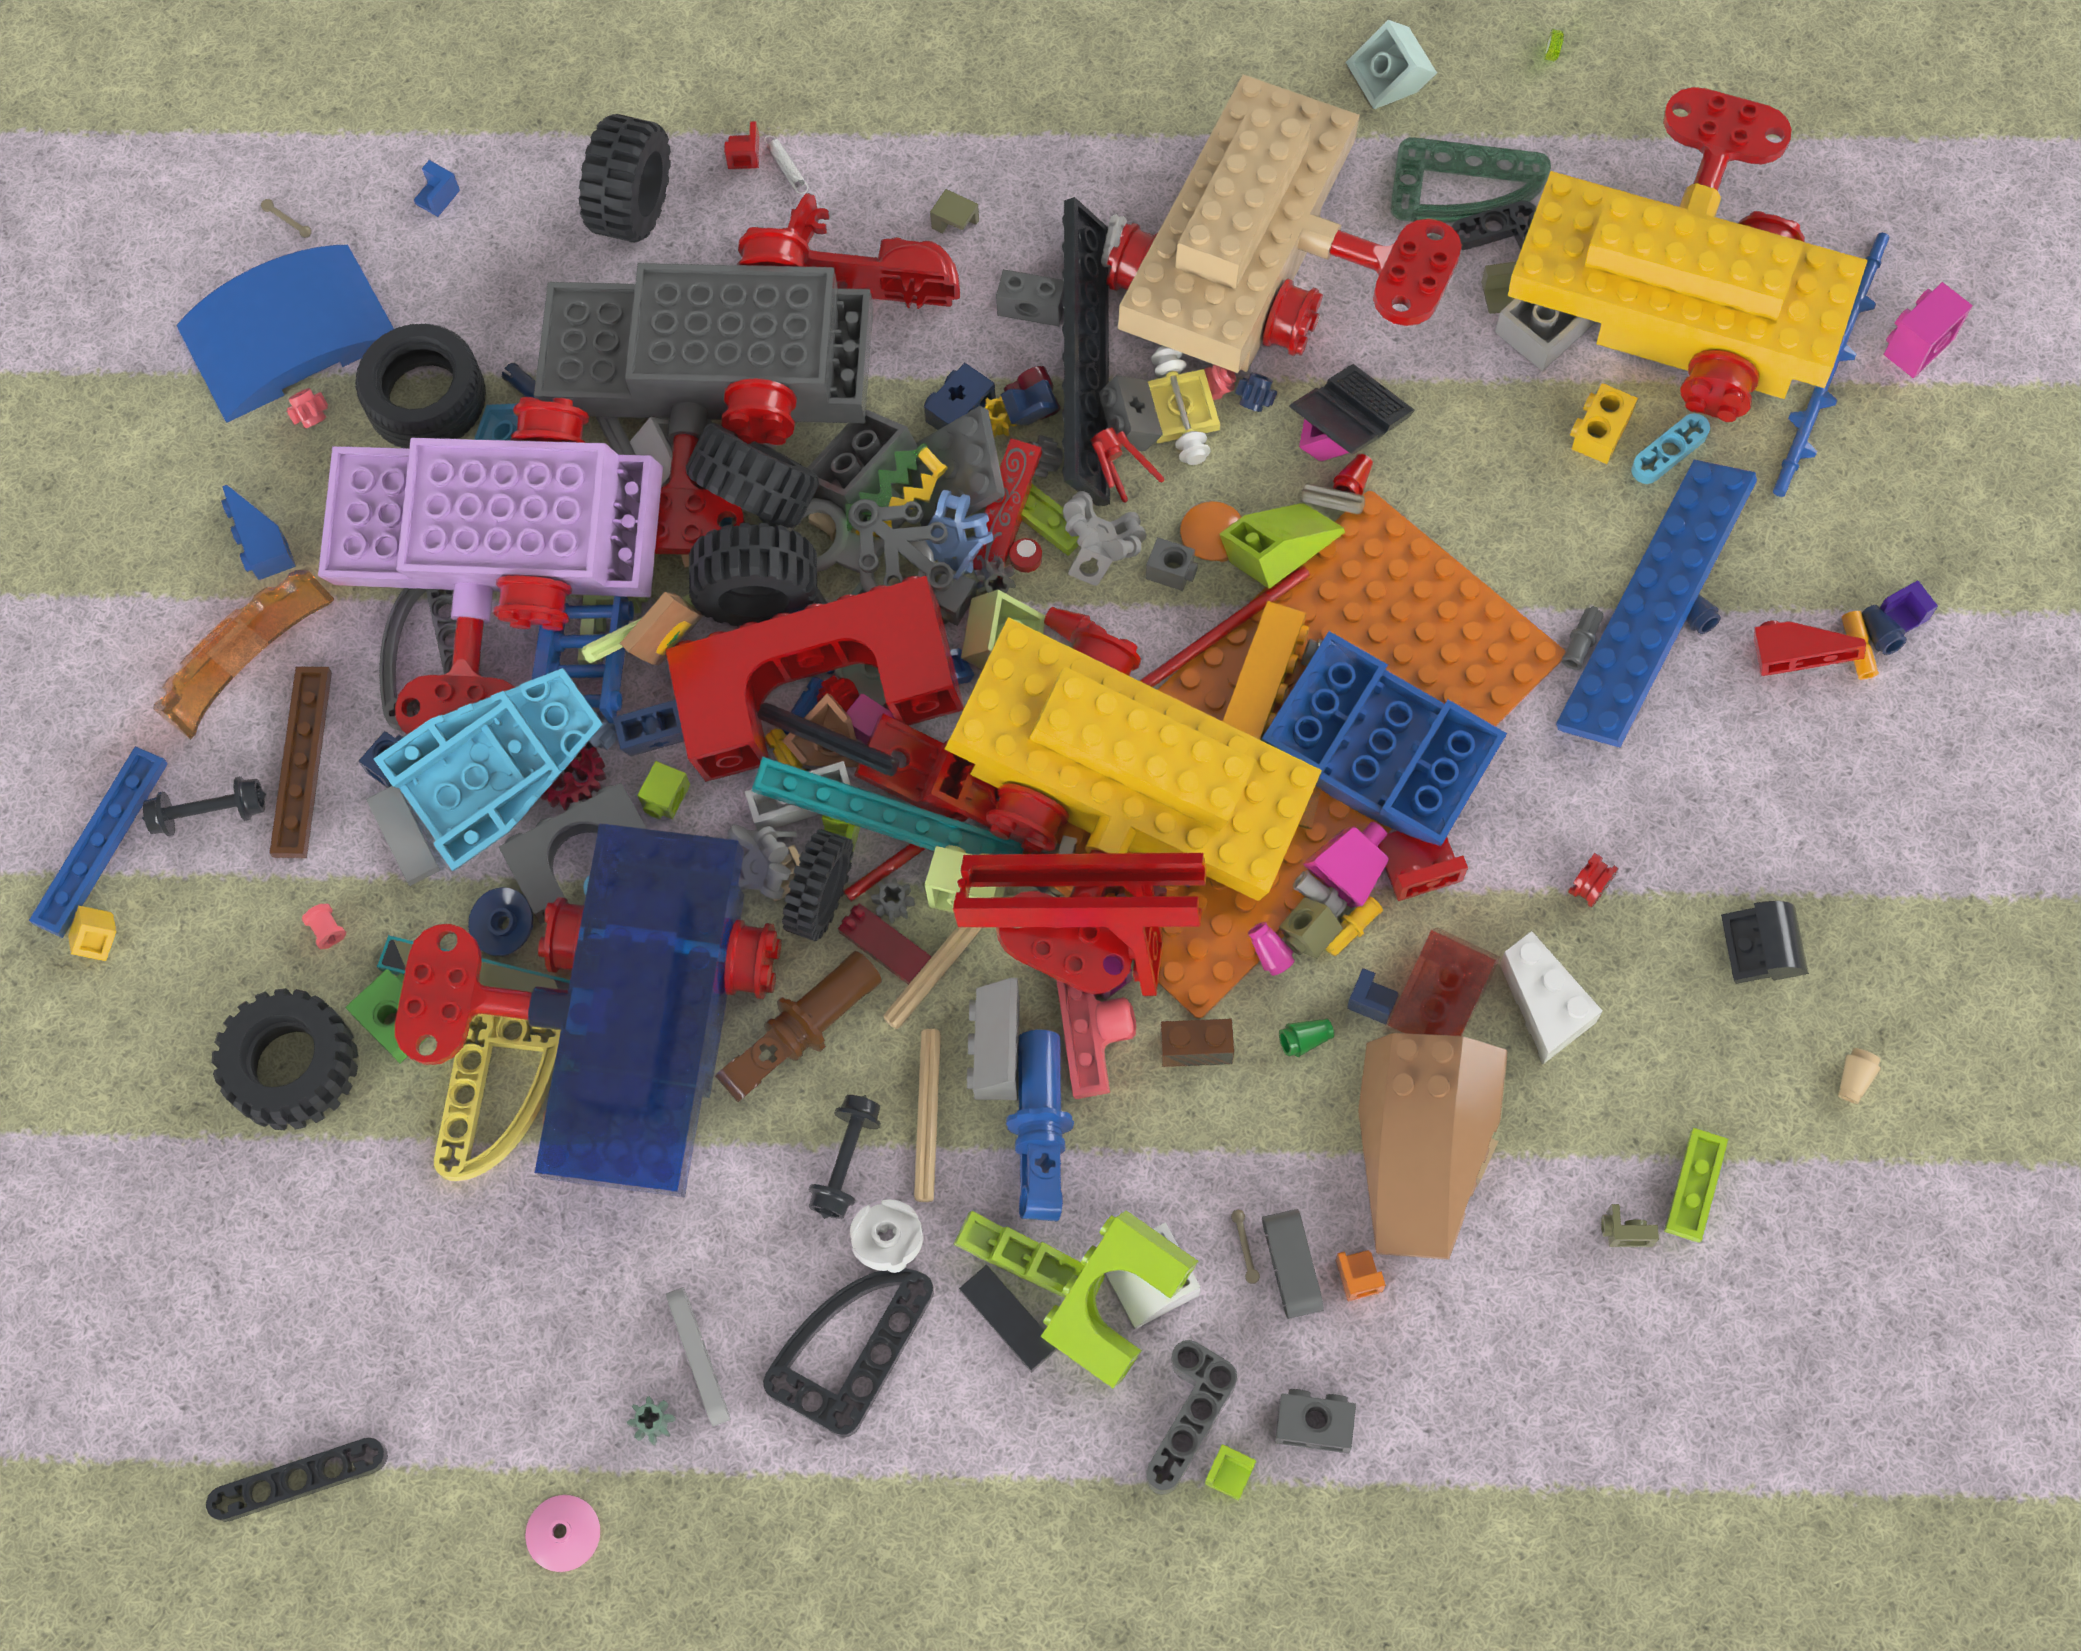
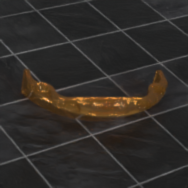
M295 570L289 573L286 579L276 587H265L256 593L246 606L241 609H235L186 655L180 662L182 667L179 671L169 677L163 684L162 688L166 691V694L154 703L153 709L191 740L196 735L203 716L217 696L254 657L288 629L314 612L328 606L335 599L308 570Z

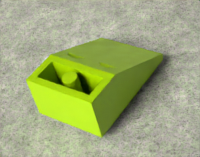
M1299 503L1244 515L1222 531L1220 537L1229 562L1270 589L1344 534L1345 530L1344 527L1305 503Z

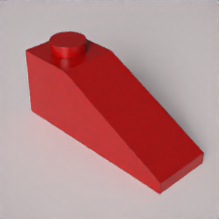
M1772 620L1754 627V644L1761 676L1865 658L1866 642L1862 638L1791 621L1779 622Z

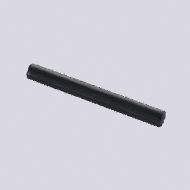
M766 702L760 705L757 716L762 721L883 774L894 776L897 773L900 762L895 757Z

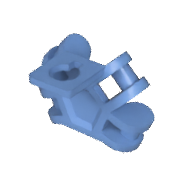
M943 490L938 500L936 513L928 526L934 522L943 523L947 528L948 538L942 544H934L930 540L925 541L933 552L934 561L938 559V562L948 564L952 570L956 571L954 579L958 580L963 574L973 572V559L981 547L993 541L994 538L992 532H988L986 523L989 521L987 513H979L965 518L970 505L969 495L962 494L961 497L951 495L949 490ZM948 508L956 510L955 519L945 517ZM974 527L975 535L966 538L964 529ZM936 528L933 530L932 536L939 538L943 535L944 531Z

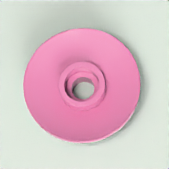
M571 1495L554 1496L541 1503L531 1514L525 1533L526 1545L530 1555L540 1566L556 1572L570 1571L587 1562L595 1552L600 1538V1524L595 1511L584 1500ZM559 1525H565L567 1529L566 1535L563 1538L557 1539L554 1535L555 1528Z

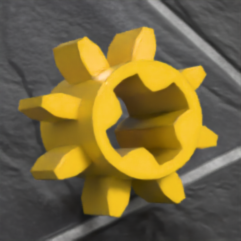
M1000 396L999 399L992 400L986 399L985 409L989 411L994 438L996 435L1002 434L1009 436V427L1017 425L1011 424L1002 397Z

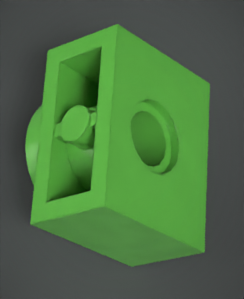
M386 969L345 1008L401 1064L408 1056L400 1050L395 1039V1021L388 1025L384 1024L388 1015L397 1013L404 975L400 973L395 977Z

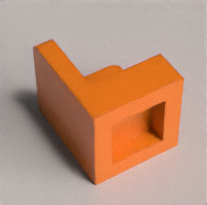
M1366 1250L1347 1256L1345 1251L1337 1253L1335 1261L1347 1301L1375 1295L1384 1291L1386 1286L1382 1271L1377 1272L1371 1251Z

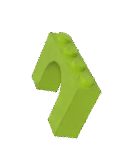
M1127 1210L1117 1217L1111 1215L1104 1223L1099 1232L1104 1237L1097 1247L1092 1245L1082 1258L1081 1264L1085 1266L1079 1277L1073 1275L1065 1285L1062 1294L1066 1297L1060 1307L1054 1305L1045 1317L1043 1323L1047 1325V1328L1041 1336L1112 1389L1123 1381L1142 1350L1111 1329L1101 1318L1096 1306L1095 1295L1098 1282L1103 1274L1115 1270L1131 1272L1171 1299L1180 1292L1199 1262Z

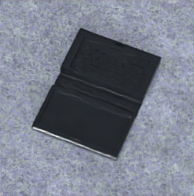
M1355 364L1348 366L1329 378L1324 387L1320 389L1315 388L1289 405L1292 410L1352 455L1408 419L1415 411V409Z

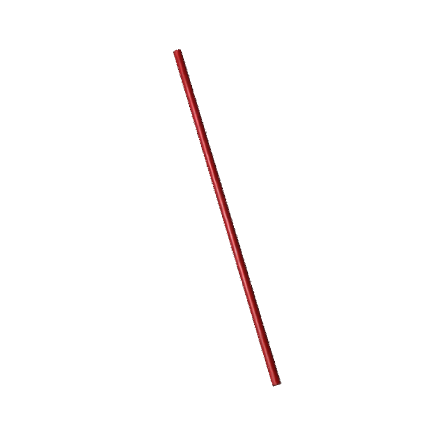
M1303 565L1297 568L1279 583L1266 590L1142 678L1140 682L1150 687L1159 684L1263 610L1267 601L1274 602L1308 578L1310 574L1307 568ZM997 787L994 790V795L996 799L1000 797L998 795L999 788ZM958 812L949 817L961 822L969 819ZM910 843L843 891L844 894L852 902L926 848Z

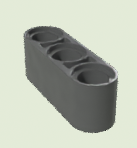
M1294 1209L1263 1216V1229L1265 1235L1268 1234L1265 1237L1273 1269H1277L1274 1272L1282 1304H1286L1283 1307L1286 1318L1290 1319L1324 1311L1321 1291L1299 1210Z

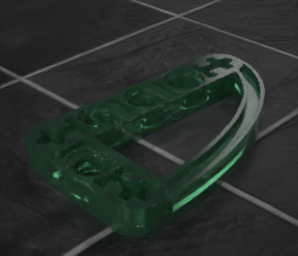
M1409 137L1404 139L1399 145L1390 210L1392 215L1401 221L1414 222L1421 219H1433L1444 223H1454L1461 218L1504 207L1518 201L1530 202L1545 187L1551 169V161L1548 156L1539 152ZM1409 149L1415 150V157L1409 156ZM1426 151H1430L1428 159H1425ZM1439 152H1444L1450 155L1451 160L1440 162L1434 156ZM1470 156H1476L1481 159L1482 163L1478 166H1472L1465 159ZM1500 160H1508L1513 164V167L1509 170L1499 168L1496 163ZM1520 162H1523L1522 170H1518ZM1533 164L1539 165V172L1533 171ZM1424 170L1527 183L1509 194L1480 202L1447 205L1420 204ZM1409 174L1413 175L1417 181L1414 184L1408 185L1404 184L1400 177ZM1403 194L1409 195L1408 209L1402 208Z

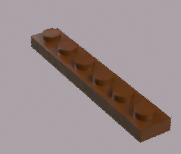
M295 667L269 852L273 858H307L332 671L329 667Z

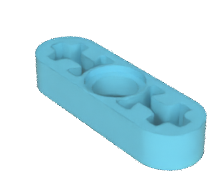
M1693 413L1681 419L1635 457L1631 468L1633 477L1638 482L1644 484L1657 481L1705 442L1710 431V423L1707 418ZM1689 426L1691 428L1696 426L1700 428L1699 433L1695 431L1687 437V440L1684 439ZM1673 443L1679 448V453L1668 455L1663 451L1662 445ZM1656 456L1658 461L1654 464L1653 470L1647 469L1643 471L1641 469L1642 464L1649 465Z

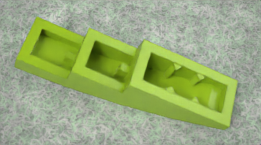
M974 1211L968 1213L953 1243L955 1246L1063 1298L1066 1297L1062 1294V1291L1073 1275L1079 1277L1085 1267L1080 1261L1044 1242L1038 1243L1008 1226L1002 1227ZM1103 1274V1276L1101 1277L1100 1281L1098 1282L1097 1289H1096V1295H1097V1293H1098V1291H1099V1289H1100V1286H1101V1284H1102V1282H1103V1280H1104V1278H1105V1276H1106V1275H1104V1274Z

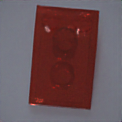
M1438 927L1432 929L1388 1026L1405 1034L1463 1036L1501 957Z

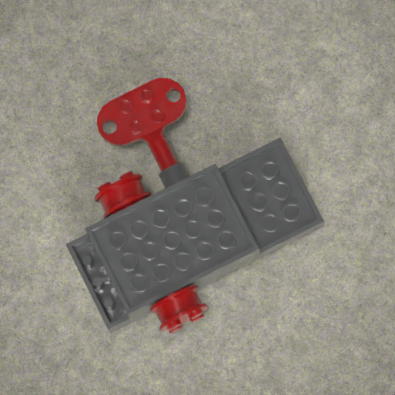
M748 228L746 233L739 239L738 252L742 259L737 265L638 263L635 284L548 282L534 398L545 402H552L553 398L572 400L573 407L587 412L590 417H654L670 419L668 441L673 445L670 477L668 484L661 487L655 554L689 555L691 548L701 536H705L707 532L713 529H721L719 523L722 519L726 517L736 519L737 521L734 526L745 523L741 507L713 494L708 489L696 487L695 481L691 480L686 474L687 462L704 428L707 426V420H722V427L736 433L737 437L747 444L755 441L772 445L785 444L786 439L794 432L795 422L865 424L873 322V304L870 289H838L833 267H804L803 264L808 260L809 246L803 238L798 236V231L793 228Z

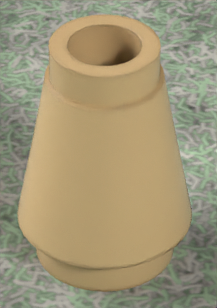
M1853 1048L1851 1055H1846L1838 1096L1851 1103L1859 1104L1860 1099L1881 1070L1878 1066L1881 1059L1871 1052Z

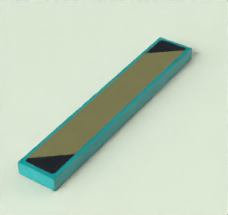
M388 935L377 968L383 972L388 969L392 974L399 975L402 973L405 975L408 955L414 941ZM482 958L479 981L485 986L572 997L573 987L587 988L584 983Z

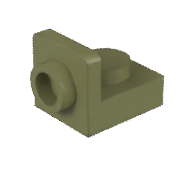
M1611 1204L1606 1214H1603L1601 1217L1602 1236L1608 1237L1609 1247H1653L1659 1240L1658 1225H1647L1646 1220H1628L1624 1222L1625 1225H1621L1619 1204Z

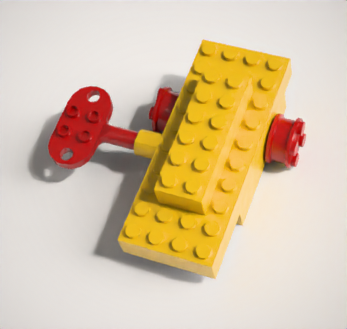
M1691 87L1682 89L1674 94L1666 104L1663 124L1666 132L1674 141L1687 147L1695 148L1703 154L1693 184L1685 189L1679 207L1550 171L1511 276L1509 297L1599 322L1601 327L1597 345L1688 371L1690 376L1684 380L1680 387L1681 397L1686 403L1685 407L1691 412L1703 413L1719 418L1724 422H1734L1736 418L1745 415L1750 410L1752 405L1750 393L1754 390L1785 399L1792 379L1825 388L1834 367L1868 260L1806 243L1805 237L1800 230V225L1796 221L1787 220L1777 215L1753 211L1738 223L1715 217L1721 201L1718 190L1729 161L1736 160L1762 165L1774 162L1783 156L1791 140L1792 128L1788 118L1780 110L1769 105L1707 88ZM1676 109H1683L1688 113V115L1685 117H1679L1675 115L1673 111ZM1771 134L1777 135L1782 141L1777 143L1771 142L1766 136Z
M1008 617L945 747V750L975 764L970 775L999 788L998 795L1000 799L996 808L988 811L986 814V821L992 826L990 832L998 838L1004 840L1010 838L1021 843V847L1032 854H1040L1042 850H1054L1057 846L1056 833L1060 825H1064L1067 822L1092 833L1085 847L1088 854L1127 853L1128 851L1131 853H1204L1207 877L1257 901L1266 896L1271 889L1322 770L1130 677L1131 671L1138 669L1141 664V658L1136 652L1138 649L1137 645L1127 639H1118L1107 634V631L1099 625L1090 623L1087 628L1073 630L1071 634L1073 644L1069 647ZM1074 886L1069 897H1101L1105 886ZM1038 891L1021 892L1014 897L1053 896ZM996 927L998 941L1006 953L1017 961L1080 991L1091 994L1107 993L1119 986L1130 973L1133 959L1129 958L1128 945L1107 927ZM1112 956L1120 961L1121 972L1119 974L1112 975L1105 971L1103 962L1106 957Z

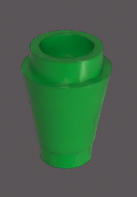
M1328 1018L1287 1023L1284 1029L1279 1030L1280 1044L1285 1054L1289 1057L1293 1055L1300 1057L1329 1039L1334 1038V1029Z

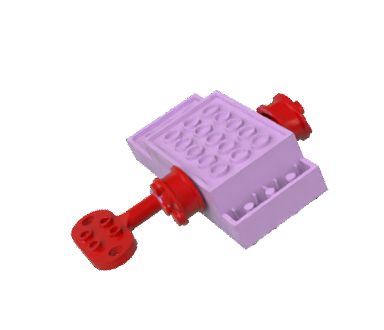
M521 397L520 403L514 406L513 412L518 417L517 431L511 435V441L411 438L410 449L332 446L318 576L333 585L454 590L451 618L456 620L452 667L444 675L416 677L408 682L398 694L395 704L396 720L401 730L407 735L434 717L445 715L465 705L479 702L491 697V695L515 688L514 685L505 680L482 677L479 672L484 624L490 622L493 591L500 592L499 605L493 608V614L498 617V620L510 622V627L516 629H530L532 624L542 625V628L554 631L563 630V624L569 622V616L565 613L566 596L570 594L651 597L663 466L650 455H618L605 443H585L582 440L583 425L589 422V415L587 412L573 407L572 400L553 398L552 402H545L532 397ZM413 700H418L420 703L419 712L417 715L409 717L407 714L408 704Z

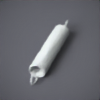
M765 136V142L767 137L774 138V140L769 142L768 150L792 187L799 194L806 193L809 188L808 184L804 181V178L780 141L774 136ZM797 181L802 186L806 184L807 190L805 192L797 191L795 186Z

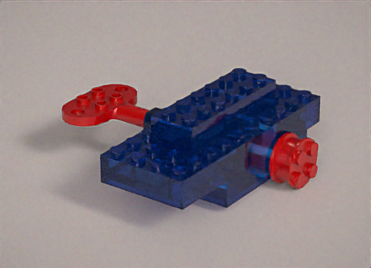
M599 823L584 905L569 904L567 898L558 897L554 903L548 902L545 909L546 934L545 937L542 936L540 938L538 946V956L545 959V966L548 972L557 973L560 968L572 970L568 990L536 986L533 992L482 985L479 981L482 952L475 938L464 928L453 924H438L424 930L414 940L408 955L395 1019V1039L400 1050L413 1061L424 1065L442 1064L454 1058L463 1048L468 1036L470 1023L478 1014L525 1019L529 1021L531 1027L561 1030L534 1173L548 1180L685 1198L702 1097L710 1098L727 996L735 995L737 991L755 993L757 999H764L767 993H773L776 984V973L772 972L774 959L778 960L781 954L782 940L777 938L774 924L766 923L761 928L746 926L745 920H740L745 895L739 886L744 850L739 841ZM447 934H455L457 936L456 946L450 951L441 950V939ZM428 1037L435 1038L437 1042L435 1051L430 1055H421L419 1051L421 1042Z

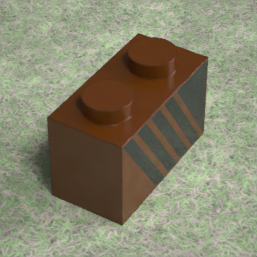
M1232 1018L1161 1021L1162 1067L1233 1064L1234 1040Z

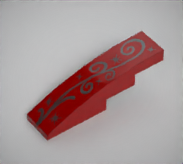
M1010 438L1000 465L1005 496L987 505L985 510L989 517V521L986 523L988 532H992L994 539L981 547L973 559V570H981L985 565V559L989 562H997L999 557L1002 558L1005 567L1010 548L1015 541L1022 522L1021 515L1032 489L1031 481L1042 455L1041 447Z

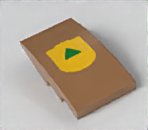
M665 591L620 642V645L641 660L659 666L667 658L665 649L675 647L677 643L681 642L702 619L703 615L677 594H668Z

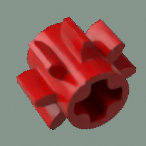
M833 675L821 682L823 687L818 689L817 702L819 703L828 693L847 712L859 697V693L851 680L843 677L838 680Z

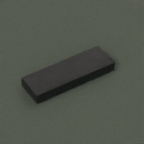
M987 1264L959 1288L960 1292L1031 1373L1058 1350L1041 1337L1045 1330Z

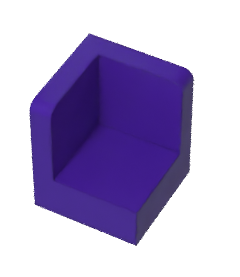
M1919 580L1885 598L1879 608L1907 633L1930 620L1938 605Z

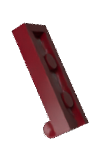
M862 904L854 905L850 910L849 916L846 915L841 920L842 924L838 927V932L909 985L932 956Z

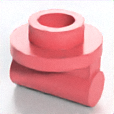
M1217 365L1204 369L1213 400L1221 399L1223 395L1235 389L1236 375L1233 371Z

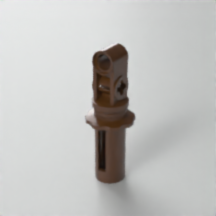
M854 951L797 1002L781 997L777 1000L780 1014L775 1019L770 1018L764 1023L767 1033L742 1055L735 1057L715 1077L732 1097L739 1102L787 1057L797 1061L803 1056V1051L808 1047L821 1052L826 1047L822 1032L866 994H869L882 983L879 972L863 954ZM766 1050L770 1051L771 1056L762 1062L759 1059L761 1053Z

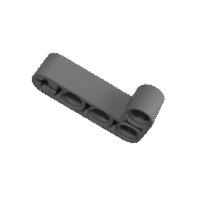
M1184 1340L1174 1347L1171 1366L1175 1374L1195 1387L1154 1454L1146 1471V1482L1149 1488L1159 1495L1172 1493L1178 1487L1233 1393L1237 1382V1371L1229 1361L1192 1340ZM1183 1352H1192L1197 1356L1198 1364L1192 1368H1185L1179 1364L1177 1358ZM1215 1371H1223L1229 1376L1230 1383L1223 1388L1215 1387L1210 1381V1375ZM1200 1402L1207 1404L1212 1412L1210 1417L1205 1420L1196 1419L1191 1413V1407L1194 1404ZM1180 1434L1188 1436L1193 1443L1192 1448L1187 1452L1176 1451L1172 1446V1439ZM1166 1452L1172 1460L1183 1463V1465L1180 1467L1174 1462L1169 1474L1172 1481L1164 1480L1162 1484L1156 1482L1157 1474L1154 1471L1155 1469L1162 1471L1168 1463V1457L1162 1455Z

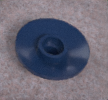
M500 887L489 890L472 907L468 922L469 933L476 939L481 951L493 956L509 955L521 948L529 938L533 928V911L525 896L514 889ZM509 918V925L504 930L503 922Z

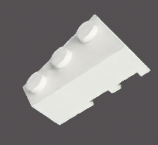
M1532 931L1505 951L1500 962L1501 969L1516 1004L1519 1005L1526 1021L1525 1025L1529 1034L1532 1035L1540 1060L1544 1064L1593 1026L1600 1017L1602 1010Z

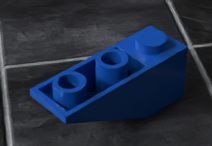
M227 484L222 486L226 499L221 500L227 517H233L235 525L230 528L237 545L242 544L244 552L240 553V558L247 572L253 571L257 579L261 580L296 567L287 539L278 525Z

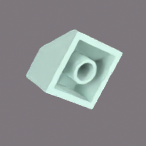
M1387 20L1346 61L1347 66L1373 109L1417 93L1437 74L1411 29L1391 20Z

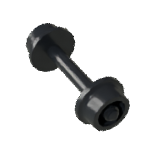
M240 776L234 779V794L172 806L168 795L165 792H158L155 798L143 802L142 819L145 821L150 834L165 833L166 836H173L175 834L174 819L233 807L238 808V812L244 821H249L253 815L265 811L266 793L262 790L258 779L244 780Z
M846 1095L842 1106L835 1109V1116L847 1122L848 1126L828 1186L811 1184L808 1189L812 1193L809 1208L821 1214L824 1219L829 1217L843 1219L848 1207L855 1204V1198L841 1191L862 1127L879 1129L881 1125L878 1120L881 1107L878 1103L868 1099L866 1095Z

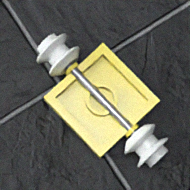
M1161 346L1151 357L1152 363L1157 365L1154 371L1155 375L1160 377V379L1148 381L1163 434L1156 442L1158 444L1177 440L1175 443L1176 448L1183 450L1179 454L1180 461L1189 465H1197L1205 461L1211 452L1210 447L1204 445L1207 440L1205 433L1220 430V422L1204 369L1180 374L1186 368L1185 361L1180 359L1182 352Z

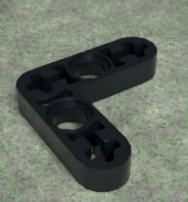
M1518 201L1461 218L1453 223L1452 228L1458 235L1460 230H1463L1466 234L1470 233L1469 238L1459 235L1462 244L1461 250L1472 249L1515 236L1520 249H1522L1529 228L1525 229L1526 223L1522 217H1518V213L1529 216L1527 225L1530 227L1537 208L1531 202ZM1489 221H1497L1502 225V229L1491 231L1487 229L1485 224Z

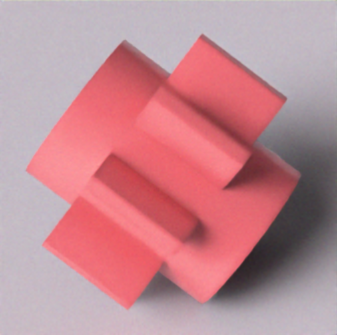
M307 388L288 399L292 406L288 407L286 412L294 425L301 421L304 428H309L326 418L323 410L328 408V404L321 392L314 395L311 389Z

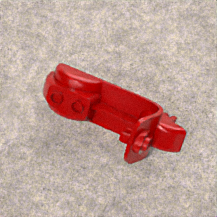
M806 193L796 209H792L788 228L797 230L798 236L803 238L808 245L814 233L827 234L826 224L818 223L820 219L829 220V210L825 208L817 209L815 196ZM898 237L882 239L878 258L820 252L809 249L808 260L803 264L804 267H833L838 289H870L872 299L905 302L907 308H910L912 303L917 304V309H920L924 304L951 307L952 300L960 298V282L956 265L949 254L940 245L932 241H908Z

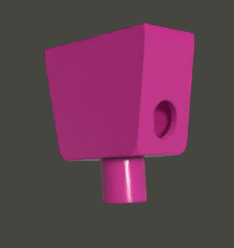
M1370 822L1363 832L1354 826L1343 829L1309 857L1303 865L1328 888L1333 887L1337 890L1338 896L1347 902V906L1350 908L1362 906L1388 863L1387 855L1378 848V845L1387 836V832L1375 822Z

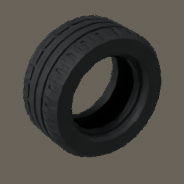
M426 323L409 324L383 334L364 353L356 372L355 388L357 396L370 423L383 439L397 447L410 449L411 438L459 439L475 425L485 405L486 386L472 350L458 334L438 325ZM433 365L447 369L453 374V380L447 393L429 406L407 409L396 406L390 401V393L395 382L412 369Z

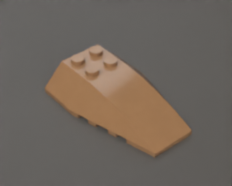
M1391 1033L1366 1044L1358 1113L1377 1254L1450 1259L1466 1215L1465 1209L1469 1198L1474 1194L1477 1186L1476 1179L1482 1163H1485L1490 1150L1489 1144L1501 1120L1508 1054L1506 1049L1464 1036Z

